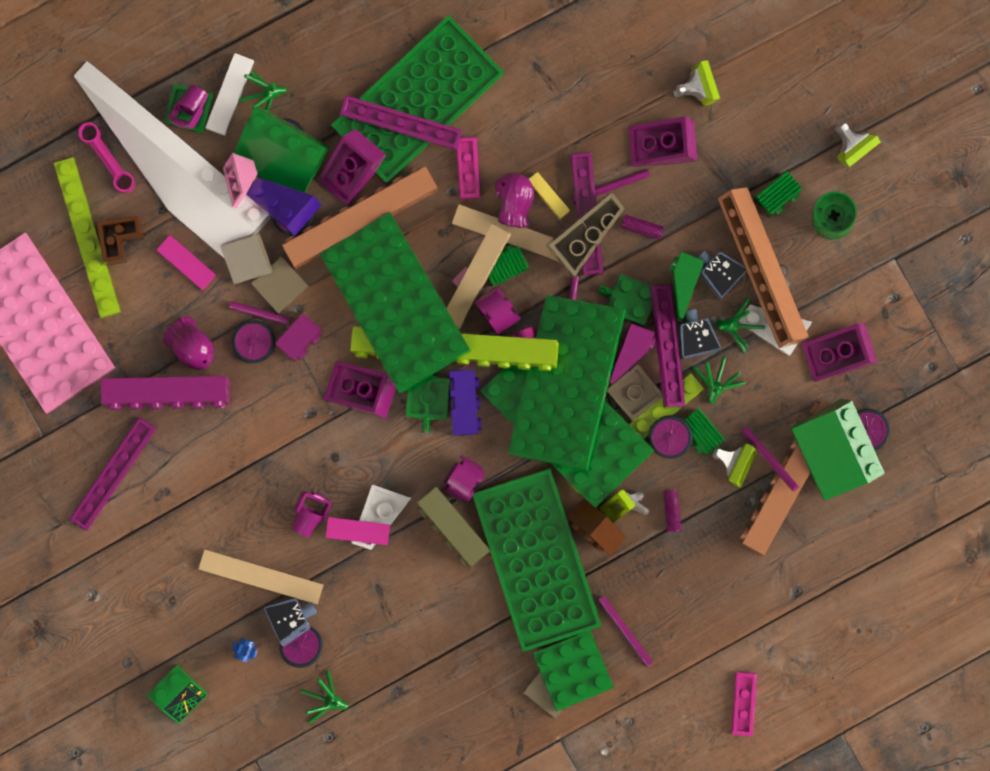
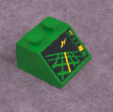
M176 665L147 694L164 713L178 724L209 695L181 665Z

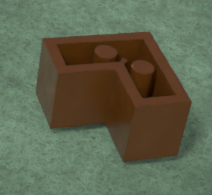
M131 216L97 222L103 263L106 266L127 263L124 243L144 240L140 217Z
M584 498L567 516L572 522L570 526L579 534L583 531L582 536L590 543L594 541L592 546L600 553L605 551L611 556L627 538L607 516Z

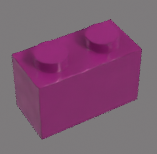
M302 313L275 344L294 362L297 359L301 361L308 353L306 349L311 344L315 345L322 336L320 334L322 330Z

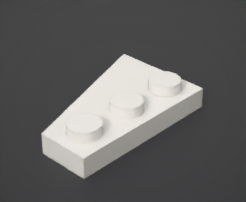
M749 305L746 311L749 310L750 314L741 318L738 322L740 324L764 325V330H749L787 356H790L797 344L778 348L763 308ZM802 319L807 331L812 322Z
M372 485L359 521L391 525L411 498ZM352 541V544L372 550L376 545Z

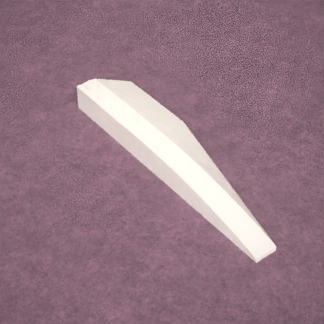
M88 61L74 75L169 212L223 258L224 255L220 247L222 244L257 234L271 219L270 215L247 195L244 196L238 207L234 208L225 176Z

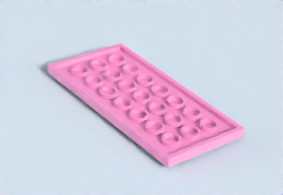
M25 232L1 248L0 344L45 413L48 414L116 369V367L28 234Z

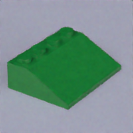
M260 106L255 107L252 111L234 154L254 160L257 175L261 178L306 193L330 146Z
M839 399L790 428L824 501L868 484L885 474L851 400Z

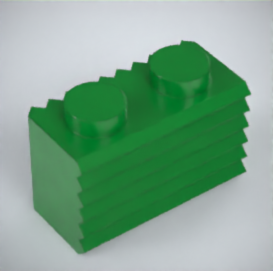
M786 170L754 197V200L769 217L773 214L778 216L785 210L784 205L788 201L792 204L801 196L799 192L802 190V187Z
M510 245L502 250L503 253L500 254L487 278L492 288L529 270V266L519 246L513 247V245Z
M700 408L684 420L692 431V441L694 442L692 447L699 455L703 453L706 456L725 440Z

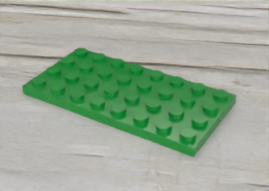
M448 15L359 99L450 126L505 75V72ZM342 116L331 124V127L341 137L356 129L386 154L378 170L375 172L386 184L394 179L431 144Z
M390 212L320 253L399 393H402L471 351Z
M546 295L536 339L557 340L559 343L557 368H551V371L539 370V367H531L528 370L508 450L509 455L588 471L626 313L625 309Z
M510 365V368H503L480 392L515 426L528 370ZM604 401L588 471L556 464L552 465L592 506L597 508L654 452V449Z
M551 469L474 493L473 499L522 652L602 627Z

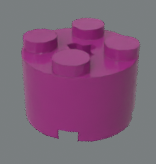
M498 285L474 302L496 335L502 333L521 319L515 309L511 311L513 305L507 297L502 298L504 294Z
M461 455L459 458L462 461L460 463L455 462L444 480L447 483L446 487L441 486L440 490L462 503L464 500L470 501L475 492L472 490L476 483H481L485 473L482 472L483 467Z

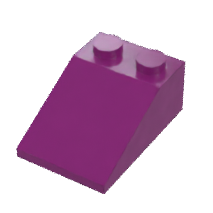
M684 116L629 127L632 167L673 165L697 161L695 124L693 120Z
M355 129L342 137L317 181L344 204L349 206L378 170L386 154Z
M857 323L802 343L814 382L878 363L865 324Z
M634 324L628 327L612 369L608 386L614 384L647 351L650 352L653 349L656 338H653L655 332Z
M336 361L323 400L386 419L396 387L387 373Z

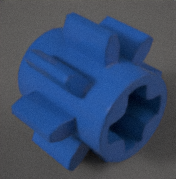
M241 638L239 642L234 641L231 651L235 652L234 658L248 663L250 658L255 659L258 649L254 648L255 642Z

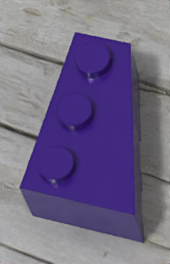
M260 178L254 181L246 193L270 217L294 236L321 206L313 195Z
M474 370L449 371L453 436L478 435V430H482L481 418H477L476 411L480 410V397H476L475 389H479V377H475Z

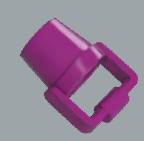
M190 85L183 96L176 102L168 116V120L181 128H194L203 113L208 93L198 86ZM180 110L192 116L189 122L176 118Z
M303 491L294 507L296 516L291 529L300 535L311 537L318 523L325 520L331 507V501L319 493ZM306 497L320 503H325L321 513L303 506Z

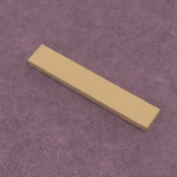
M460 204L458 205L452 225L486 236L491 225L495 224L511 233L506 244L515 247L519 246L520 249L559 262L546 246L554 239L553 237L528 228L502 225L498 222L499 218Z
M492 224L447 307L459 330L511 233L495 224Z
M205 549L199 566V570L317 605L324 586L320 583Z

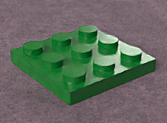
M590 630L532 654L556 712L614 688Z

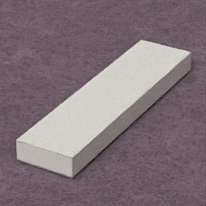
M236 53L234 54L205 127L207 130L223 136L226 135L239 102L238 100L247 82L244 75L250 74L254 60Z

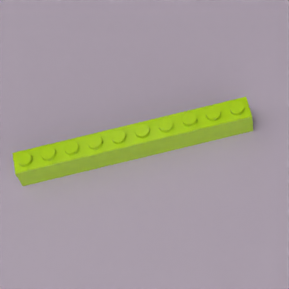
M353 326L350 351L357 358L366 359L368 356H376V359H379L363 329ZM462 334L471 351L455 360L458 365H469V362L477 363L478 366L482 367L498 364L500 368H510V365H515L519 369L530 370L531 367H539V370L551 371V368H557L559 343L557 340Z

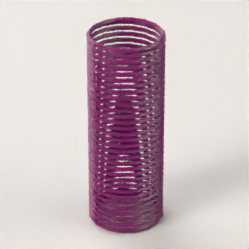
M626 214L621 225V229H628L631 232L634 231L637 234L650 236L657 240H660L664 226Z
M678 490L663 491L667 532L682 531L680 527L682 525L680 523L681 518H678L681 517L679 514Z

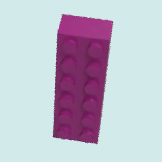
M227 376L101 379V404L112 411H120L122 407H128L131 410H143V406H148L152 410H162L164 406L172 407V409H184V405H190L193 409H205V405H211L213 408H226V405H231L230 379Z

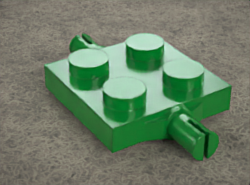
M622 274L619 275L618 281L612 289L600 285L598 293L609 296L608 306L626 310L624 320L644 327L648 316L653 313L650 293L652 285Z
M432 374L408 388L406 417L422 420L421 433H425V425H427L426 433H430V421L436 419L447 420L449 378H439Z

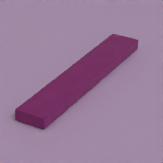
M345 95L339 114L342 117L457 151L463 130L347 95Z
M591 152L571 154L577 219L596 204ZM600 243L583 264V276L603 274Z
M652 285L650 293L664 408L684 407L685 398L672 286Z
M141 417L137 419L69 520L88 531L157 430L156 427Z

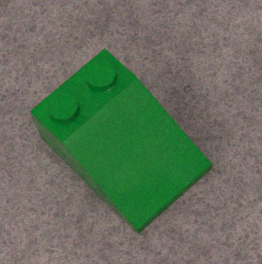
M682 252L679 257H674L669 271H672L671 284L677 323H680L684 318L704 260Z

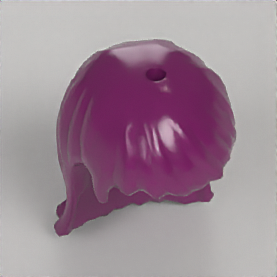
M507 173L500 177L494 186L497 199L501 192L503 202L498 222L510 227H529L530 223L527 220V214L534 198L532 183L524 175Z
M187 316L180 317L175 324H171L170 328L166 329V332L163 333L164 337L162 339L164 344L172 348L173 353L184 365L198 371L205 370L211 365L214 358V346L211 340L198 329L195 319Z

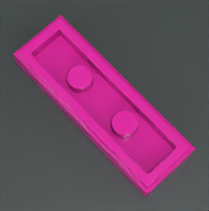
M476 137L460 138L457 148L460 200L480 198Z
M171 235L157 249L162 256L201 290H204L216 277L215 273Z
M328 517L326 538L388 545L390 525Z
M735 672L732 735L753 736L756 673Z

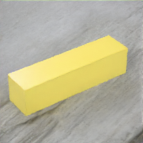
M538 172L529 178L535 192L559 220H562L570 213V209Z

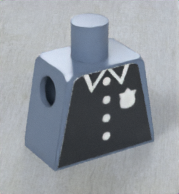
M703 251L698 257L704 260L703 266L705 267L699 275L719 300L726 295L747 271L746 267L722 252H719L713 258L706 251Z
M697 309L686 311L687 323L679 326L681 360L720 351L721 346L709 319L699 320Z
M291 599L264 608L283 647L309 630L311 627L306 618L317 614L312 602L301 607L297 599Z

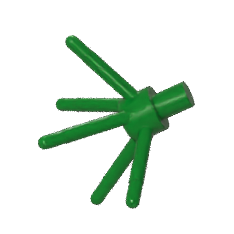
M251 70L250 73L254 77L245 74L244 78L263 86V92L239 98L238 101L243 102L264 96L251 109L254 110L255 107H259L267 101L265 109L269 111L273 98H277L280 94H286V87H277L274 82L267 84L258 74Z
M749 298L745 300L732 319L726 318L724 321L717 320L716 327L719 330L723 329L724 332L733 335L745 354L747 353L745 347H748V344L736 333L738 329H765L764 325L739 324L738 320L750 314L749 310L742 313L750 302Z
M725 356L722 357L715 381L712 379L709 362L705 363L708 379L696 366L692 367L708 386L707 392L709 397L707 402L710 404H715L716 398L721 396L723 390L745 385V381L730 384L741 375V372H737L725 383H720L726 362Z
M326 670L329 689L320 678L317 679V682L328 694L326 697L304 689L300 690L303 694L324 701V706L305 712L306 714L318 712L308 720L309 724L329 709L337 710L339 708L346 710L348 707V702L342 701L340 696L335 695L329 670Z

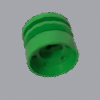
M839 191L828 192L822 195L816 202L812 214V225L815 231L823 238L830 240L846 236L852 230L857 217V208L853 199ZM831 214L838 216L836 222L833 219H829Z

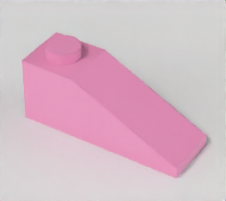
M232 153L223 166V172L232 206L237 208L248 192L252 182L256 179L257 170L254 160Z

